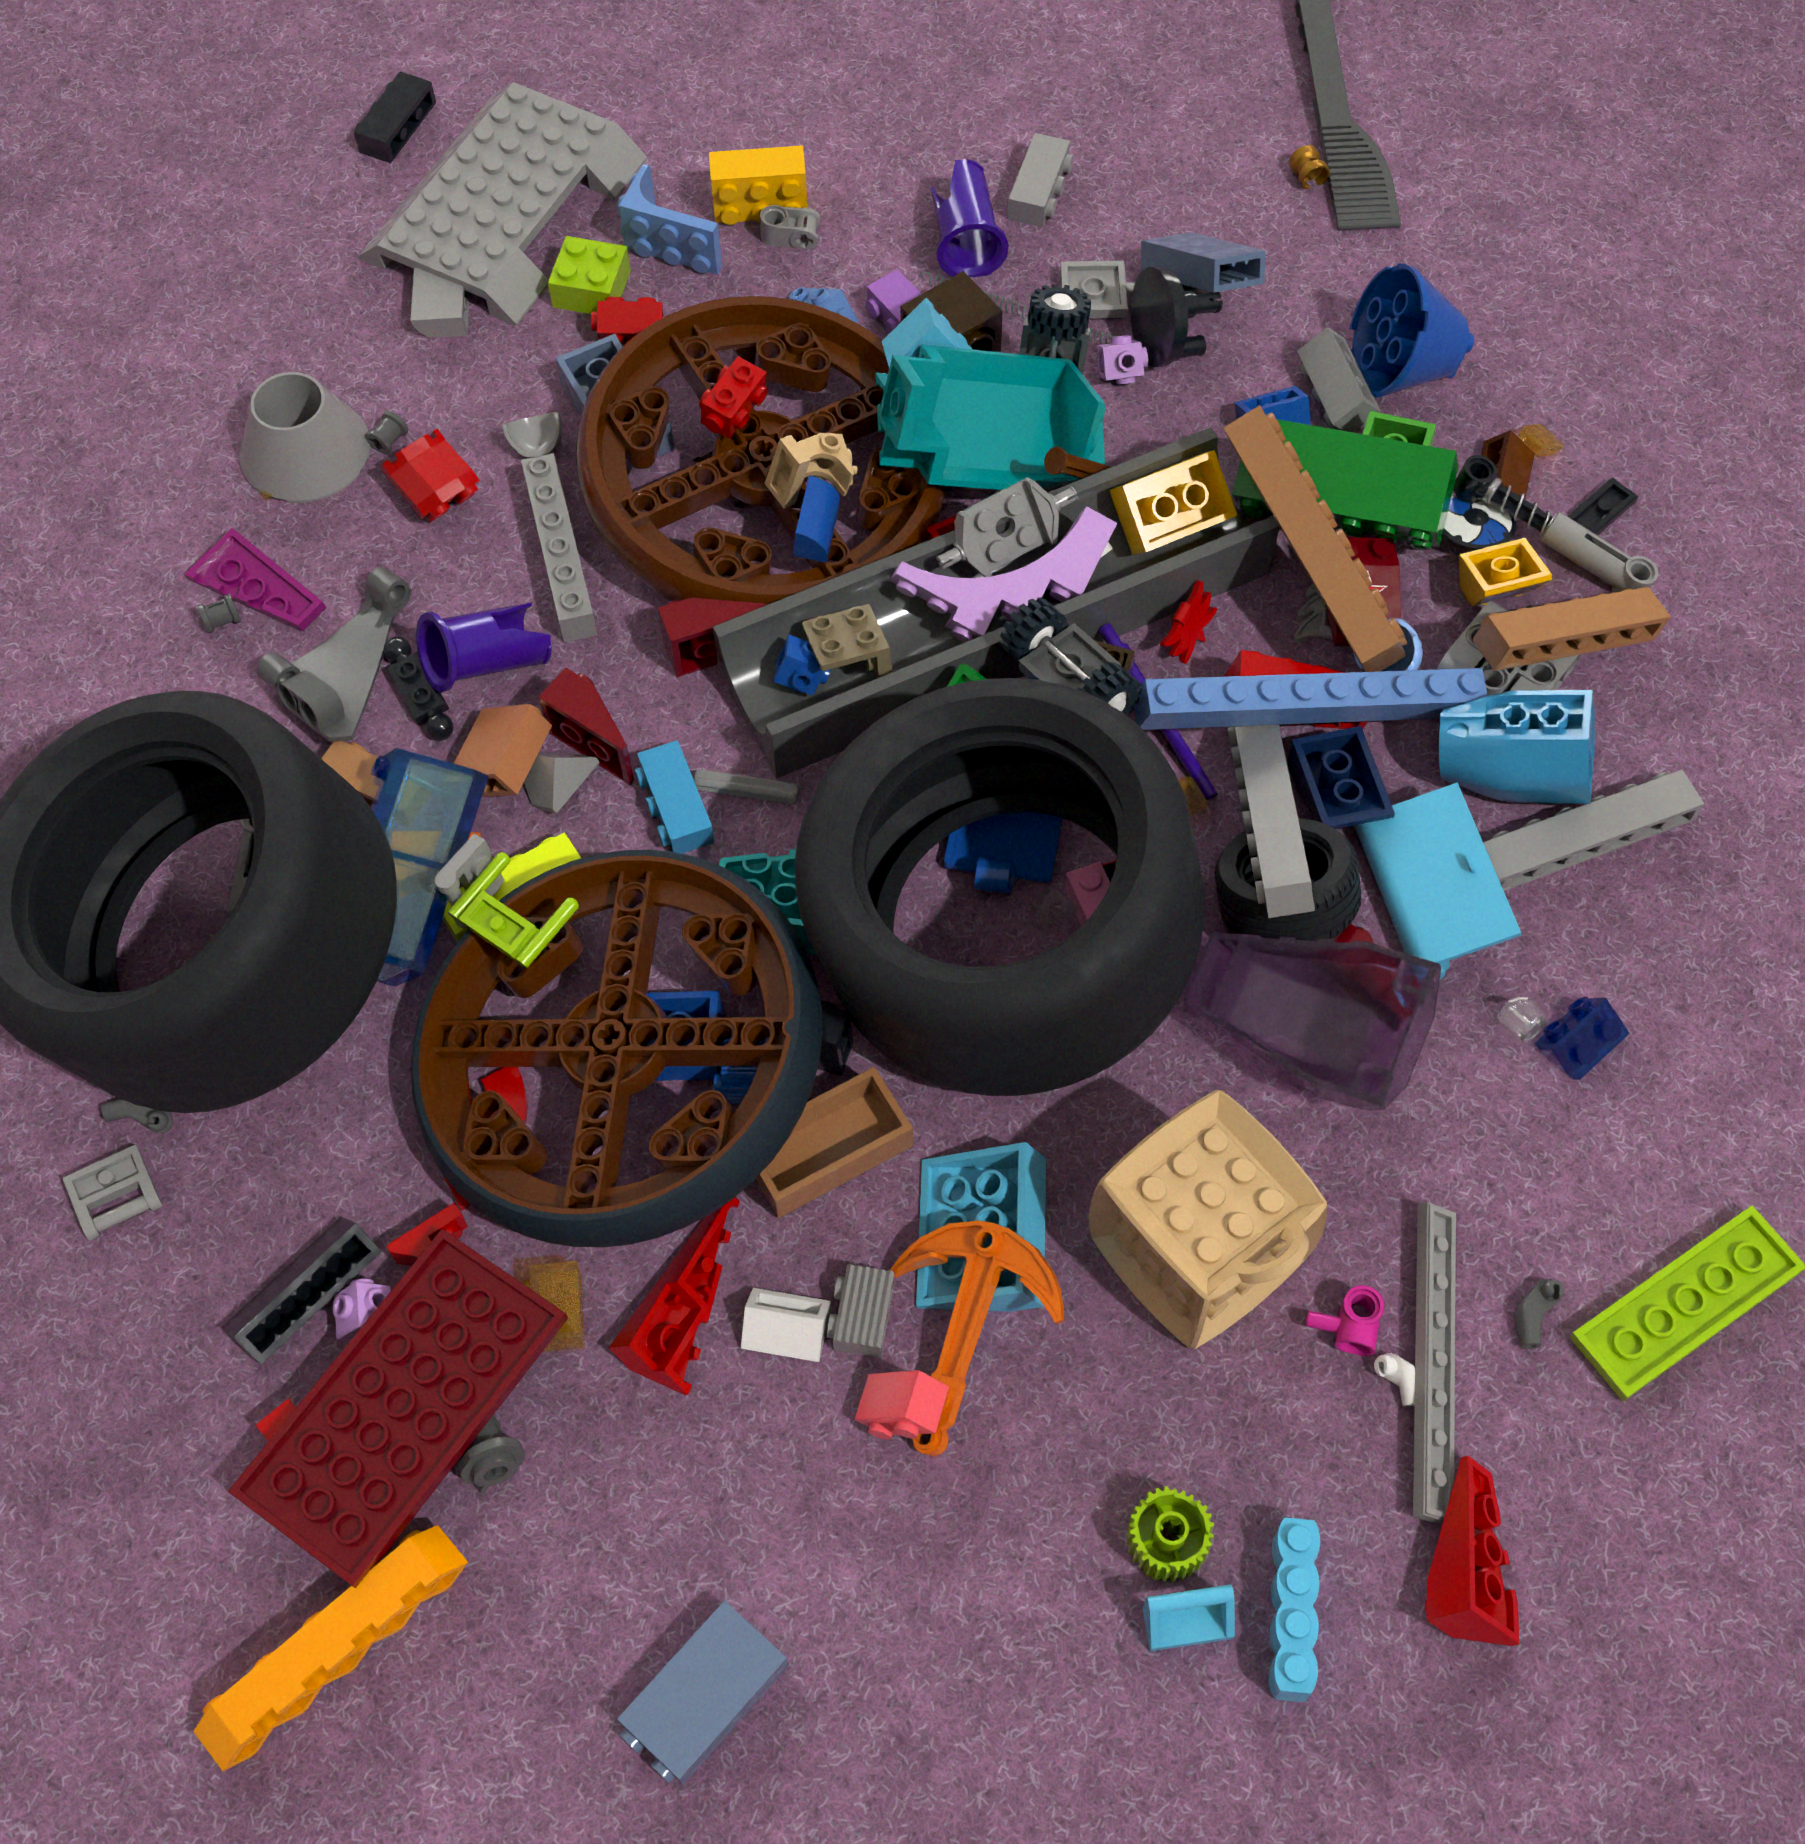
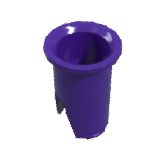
M970 159L955 160L950 184L952 196L948 199H942L936 194L934 187H930L941 237L937 244L936 257L940 268L952 277L962 271L969 277L990 275L1001 267L1007 258L1009 249L1005 232L995 222L987 181L983 171L984 168L978 162Z
M532 602L442 619L432 611L422 614L417 622L416 629L417 653L423 673L432 688L442 693L451 690L454 682L457 680L543 663L547 664L552 651L551 635L524 630L525 612L532 606Z

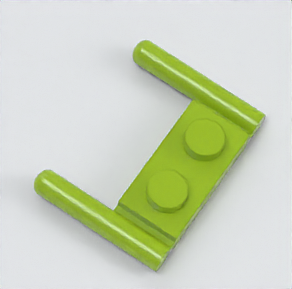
M500 852L447 913L527 969L576 912L579 904L574 898H567L539 930L531 922L485 892L510 863V857L506 853Z

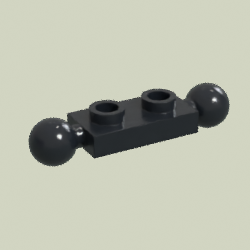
M395 636L388 639L384 644L383 653L385 658L393 663V665L387 667L414 719L418 725L426 722V733L433 740L443 741L448 739L453 733L454 725L451 718L443 714V712L450 708L442 694L434 690L426 680L418 653L411 654L409 642L402 637Z

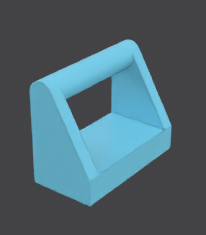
M1231 1584L1146 1597L1142 1611L1150 1651L1230 1640L1235 1637V1600Z

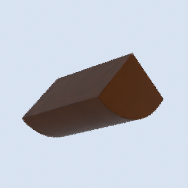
M1511 430L1484 441L1481 456L1489 458L1495 464L1498 478L1502 479L1504 487L1511 485L1512 492L1517 495L1524 494V499H1526L1535 453Z

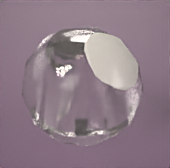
M1528 997L1510 999L1499 1011L1497 1016L1498 1029L1505 1039L1515 1044L1525 1045L1534 1040L1543 1030L1546 1024L1545 1012L1539 1003Z

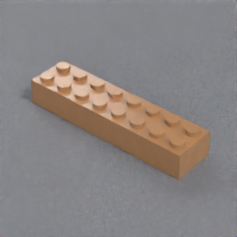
M1259 405L1223 427L1233 449L1279 524L1364 671L1379 672L1406 657L1402 646L1406 645L1407 641L1401 627L1394 617L1390 620L1386 618L1390 614L1386 607L1387 604L1377 587L1370 591L1369 586L1372 585V582L1361 560L1357 558L1352 561L1351 557L1355 556L1348 538L1341 528L1337 531L1334 530L1338 525L1325 500L1322 499L1317 502V499L1321 498L1316 489L1317 487L1307 470L1300 473L1303 470V466L1292 444L1286 440L1274 414L1271 412L1266 415Z

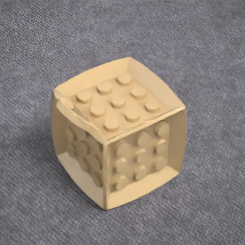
M1215 1090L1156 1128L1101 1178L1090 1203L1089 1230L1091 1238L1100 1252L1135 1297L1189 1349H1196L1253 1310L1307 1259L1322 1237L1327 1217V1201L1295 1159L1257 1119L1223 1090Z

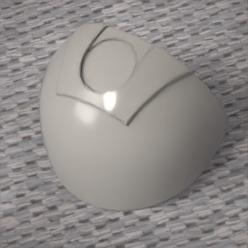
M552 412L503 424V430L510 445L521 456L533 458L551 454L556 450L562 435V424L559 412Z

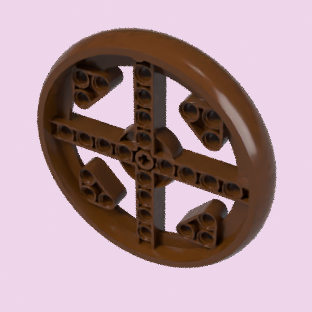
M763 296L729 297L689 306L663 317L631 338L612 357L592 387L581 415L576 440V466L581 493L592 523L608 549L624 568L642 584L671 602L692 597L771 604L928 541L927 528L935 525L937 522L946 486L927 484L918 468L881 466L879 452L882 448L876 449L870 457L856 513L858 524L867 530L874 531L867 539L850 551L837 530L834 529L827 560L830 559L837 562L827 561L825 563L806 558L812 569L771 575L772 550L767 543L761 540L706 527L700 529L695 534L693 555L671 542L658 530L733 496L751 505L771 506L792 539L795 540V532L801 510L793 508L801 509L806 491L805 484L809 477L804 478L795 504L783 508L765 485L779 440L792 435L796 442L817 435L819 432L843 434L845 444H848L877 431L878 416L876 406L882 402L883 390L881 386H876V373L888 374L889 372L888 362L882 345L883 340L860 324L820 306L797 300ZM756 347L755 366L767 372L766 380L809 392H819L827 387L830 367L832 366L851 378L863 389L796 420L772 411H755L753 408L750 411L749 420L744 428L741 430L737 428L730 439L719 433L714 444L712 457L634 492L632 491L627 475L626 461L636 469L649 468L655 462L669 419V395L663 388L656 385L677 368H679L700 400L707 389L712 390L716 385L717 378L725 366L717 355V351ZM708 548L712 549L713 551H705L703 549ZM751 561H758V562H761V563H759V564H754V563H752ZM720 575H729L731 577L725 578Z

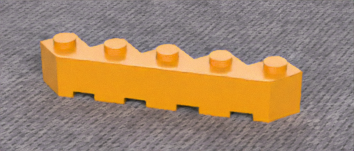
M438 1525L422 1532L420 1530L412 1531L403 1538L396 1549L366 1574L356 1588L349 1587L326 1608L309 1617L301 1629L275 1651L259 1659L252 1670L224 1694L218 1695L208 1702L202 1710L204 1715L193 1732L222 1771L251 1758L259 1751L273 1728L304 1713L324 1685L350 1673L358 1666L373 1643L401 1630L421 1602L450 1588L468 1561Z

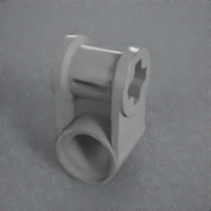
M769 205L762 209L760 213L761 240L769 246L813 250L818 244L816 229L820 225V215L811 208ZM805 217H807V224H804ZM804 235H807L806 242L803 241Z

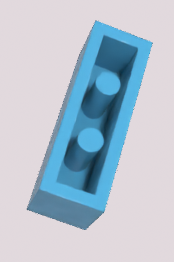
M678 740L637 753L640 767L634 769L640 789L648 788L650 796L645 797L651 817L658 816L662 824L657 826L662 846L670 845L672 852L683 854L715 843L711 822Z

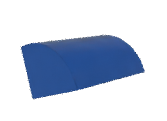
M1296 386L1234 402L1236 419L1260 405L1266 415L1272 412L1276 419L1311 425L1309 397Z
M811 475L808 478L795 532L793 556L827 563L840 507V495L831 484Z

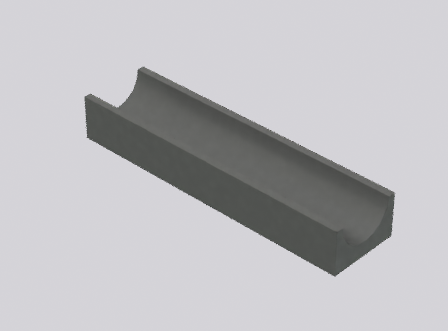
M1210 427L1048 492V494L1050 493L1055 496L1072 486L1077 492L1075 495L1079 498L1077 501L1060 508L1057 543L1052 545L1046 542L990 572L992 576L1009 573L1025 567L1047 554L1059 544L1070 530L1078 514L1086 507L1115 521L1117 525L1108 541L1113 549L1099 559L1083 594L1065 602L1053 598L1048 589L1045 590L1042 596L1043 599H1046L1067 618L1068 627L1075 623L1093 640L1104 643L1105 640L1101 636L1099 629L1105 624L1110 623L1117 635L1121 636L1174 614L1180 603L1186 602L1190 597L1196 580L1203 581V593L1205 591L1210 592L1212 598L1270 574L1280 526L1273 516L1251 524L1242 515L1233 501L1238 516L1148 552L1132 555L1109 490L1202 453L1215 450L1218 458V436ZM1002 517L997 522L996 531L998 534L1006 532L1009 528V517ZM955 530L713 627L719 673L776 779L844 751L870 725L892 710L917 697L947 687L960 664L969 665L986 679L1020 678L1025 676L1019 670V662L1006 652L1000 644L1002 640L1000 634L1006 630L1003 626L1006 621L1011 622L1002 616V610L997 608L984 635L964 642L952 635L953 630L945 627L951 616L950 613L941 614L927 606L928 601L916 595L915 597L906 596L896 589V584L890 582L895 569L902 561L937 575L955 578L984 577L965 560H960L945 568V570H942L938 562L940 561H937L936 556L954 548L953 543L956 542ZM870 604L890 647L892 673L877 678L874 670L868 671L865 660L833 668L830 671L827 682L824 685L819 684L813 696L793 691L787 686L774 682L776 659L788 635L808 641L803 630V621L840 612L852 607Z

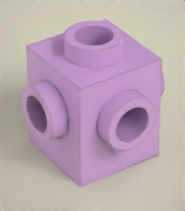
M1131 335L1112 337V343L1097 345L1101 379L1106 381L1116 379V384H1128L1136 382L1135 376L1144 375V367L1148 366L1147 349L1142 347L1140 341L1132 340ZM1125 356V362L1122 364V358Z
M358 1279L350 1282V1286L334 1296L333 1315L336 1322L337 1341H351L391 1292L390 1286L374 1284V1281L371 1279Z

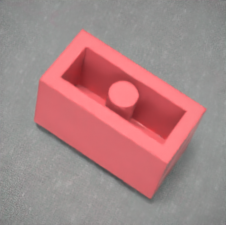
M920 1370L868 1374L854 1420L869 1427V1434L886 1440H890L892 1435L915 1439L918 1434H934L937 1430L949 1386Z

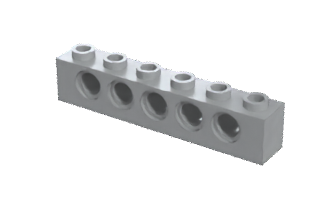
M554 453L523 459L521 463L563 641L569 642L596 636L597 630Z

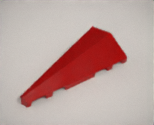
M736 1197L703 1218L609 1346V1349L629 1370L683 1395H688L691 1390L692 1384L683 1380L688 1361H697L699 1359L701 1349L694 1347L693 1342L700 1323H708L723 1267L714 1262L719 1243H729L731 1232L723 1229L730 1207L737 1208L739 1205V1200Z

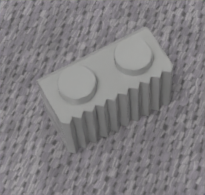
M848 1264L845 1277H837L834 1299L840 1300L838 1314H830L827 1337L833 1338L834 1351L881 1358L895 1283L893 1271Z

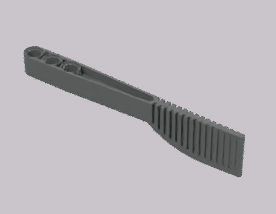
M1296 0L1294 9L1296 18L1300 20L1298 30L1300 38L1304 40L1302 50H1308L1316 99H1312L1317 128L1320 143L1322 144L1324 161L1330 170L1328 182L1337 230L1400 227L1401 220L1394 183L1386 159L1372 138L1351 120L1330 1Z

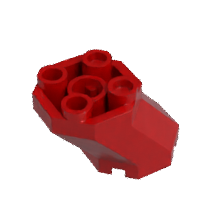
M439 429L434 430L431 435L426 434L394 454L397 459L392 462L386 460L380 466L386 478L411 505L419 518L422 520L427 517L430 523L447 513V510L451 508L449 503L455 500L460 505L479 490L476 485L480 480L472 468L445 440Z

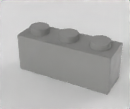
M1034 133L1008 199L1009 220L1044 227L1047 217L1053 218L1057 205L1055 196L1062 195L1065 186V177L1063 175L1064 173L1070 174L1073 165L1074 155L1069 154L1070 140Z
M1327 327L1297 350L1302 361L1300 368L1303 374L1312 381L1314 385L1312 393L1316 400L1324 406L1326 412L1323 415L1331 428L1354 432L1366 423L1370 411L1381 412L1344 337Z

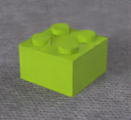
M566 236L548 281L552 307L591 314V311H597V301H605L607 297H621L631 272L627 246Z

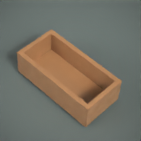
M874 1066L808 1101L788 1140L772 1162L755 1180L779 1219L913 1147V1127Z

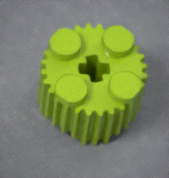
M1165 1486L1163 1491L1156 1488L1154 1494L1149 1491L1146 1499H1141L1139 1505L1135 1506L1128 1524L1126 1544L1130 1546L1129 1555H1134L1133 1563L1139 1562L1138 1569H1143L1146 1576L1154 1580L1162 1579L1163 1582L1170 1578L1172 1582H1175L1177 1577L1184 1580L1186 1574L1189 1577L1192 1576L1194 1570L1198 1571L1200 1566L1204 1564L1212 1546L1211 1542L1214 1534L1211 1532L1214 1528V1523L1210 1522L1212 1514L1206 1513L1207 1505L1202 1506L1200 1500L1195 1502L1193 1500L1194 1495L1191 1494L1187 1497L1184 1490L1179 1494L1177 1489L1169 1490L1168 1486ZM1164 1528H1168L1171 1534L1178 1533L1175 1541H1170L1162 1536Z

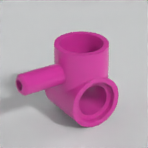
M1365 1285L1351 1288L1345 1295L1339 1308L1338 1317L1308 1311L1305 1325L1336 1333L1335 1347L1340 1351L1360 1356H1371L1375 1354L1380 1318L1384 1311V1301L1379 1292L1374 1288ZM1351 1306H1364L1369 1311L1370 1316H1357Z

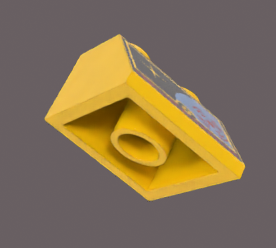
M1526 538L1459 554L1460 588L1472 607L1485 605L1490 600L1496 601L1538 590L1552 580L1551 572Z

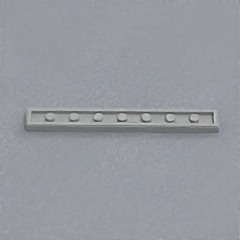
M1425 1202L1417 1207L1413 1517L1442 1525L1454 1485L1456 1213Z

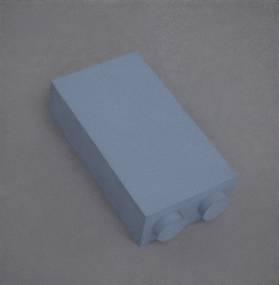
M1193 232L1141 240V272L1147 267L1160 266L1175 273L1181 284L1212 293L1260 285L1265 282V250Z
M724 1600L617 1718L620 1725L624 1728V1731L619 1736L636 1753L645 1748L655 1758V1761L650 1766L668 1784L676 1778L684 1785L789 1666L788 1659Z

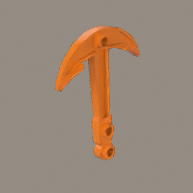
M977 1220L949 1223L921 1236L911 1244L890 1269L894 1272V1277L897 1278L922 1267L948 1263L947 1257L962 1258L967 1261L937 1369L931 1374V1377L949 1386L936 1433L931 1434L930 1441L925 1445L922 1442L924 1434H918L917 1438L912 1439L914 1448L919 1453L927 1456H938L948 1446L949 1437L947 1430L955 1423L966 1388L965 1376L1003 1270L1006 1269L1021 1276L1019 1281L1038 1297L1049 1312L1054 1323L1064 1322V1304L1061 1288L1056 1274L1040 1250L1016 1232L995 1223ZM991 1235V1245L984 1248L985 1239Z

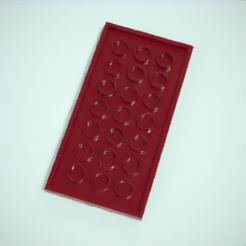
M441 1229L228 1492L345 1582L356 1588L397 1540L569 1319L568 1316L561 1309L444 1229Z

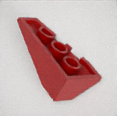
M1469 1455L1460 1459L1427 1578V1599L1425 1601L1427 1621L1451 1638L1508 1646L1519 1645L1517 1596L1515 1590L1505 1591L1500 1566L1510 1565L1507 1550H1502L1501 1544L1496 1535L1493 1534L1492 1529L1501 1524L1492 1473Z

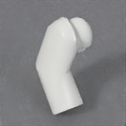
M1393 1353L1378 1356L1374 1361L1375 1372L1399 1386L1403 1407L1415 1406V1366Z

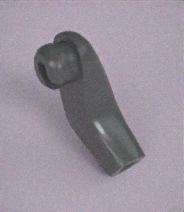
M120 1098L101 1106L103 1117L107 1123L124 1118H133L158 1134L167 1132L173 1125L171 1112L135 1105Z
M1542 1279L1538 1281L1518 1303L1514 1318L1521 1349H1533L1541 1346L1543 1316L1564 1295V1287L1560 1281L1556 1279Z

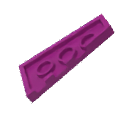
M233 528L184 574L188 580L222 596L230 593L233 601L302 632L327 608L322 600Z

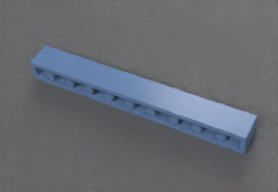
M1482 668L1145 679L1140 686L1142 689L1141 694L1138 695L1140 700L1138 704H1133L1136 724L1143 730L1436 719L1440 718L1443 708L1486 697L1488 694Z

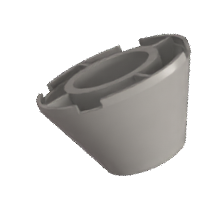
M299 372L280 373L262 382L252 395L239 447L240 467L249 484L267 497L271 496L287 500L289 503H306L321 500L345 489L361 474L360 471L367 458H369L371 446L365 439V434L369 430L362 417L315 378Z

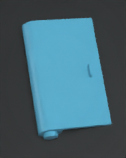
M1458 782L1392 805L1395 812L1394 818L1355 825L1354 828L1413 974L1421 975L1428 983L1436 982L1445 976V972L1450 966V960L1522 936Z

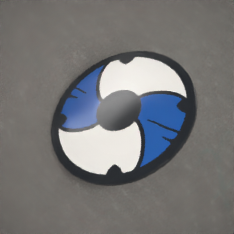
M1452 494L1442 535L1461 547L1479 550L1509 542L1515 534L1516 521L1513 514L1508 511L1502 513L1501 507L1495 503L1488 504L1485 500L1477 503H1467L1458 498L1456 494Z

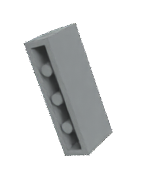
M414 267L410 318L412 325L417 331L427 337L467 336L470 292L465 291L461 285Z

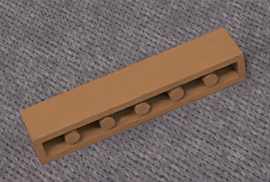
M1649 587L1626 589L1621 592L1602 593L1588 598H1574L1560 603H1547L1538 607L1520 608L1504 613H1492L1482 620L1481 627L1472 640L1492 669L1498 671L1652 641L1658 636L1671 616Z

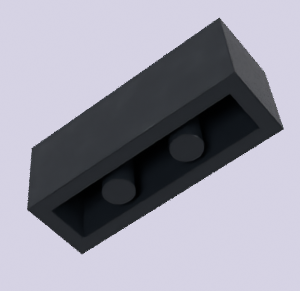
M400 71L393 81L387 85L386 90L377 102L373 103L364 119L357 124L354 137L359 153L391 164L436 104L432 82Z

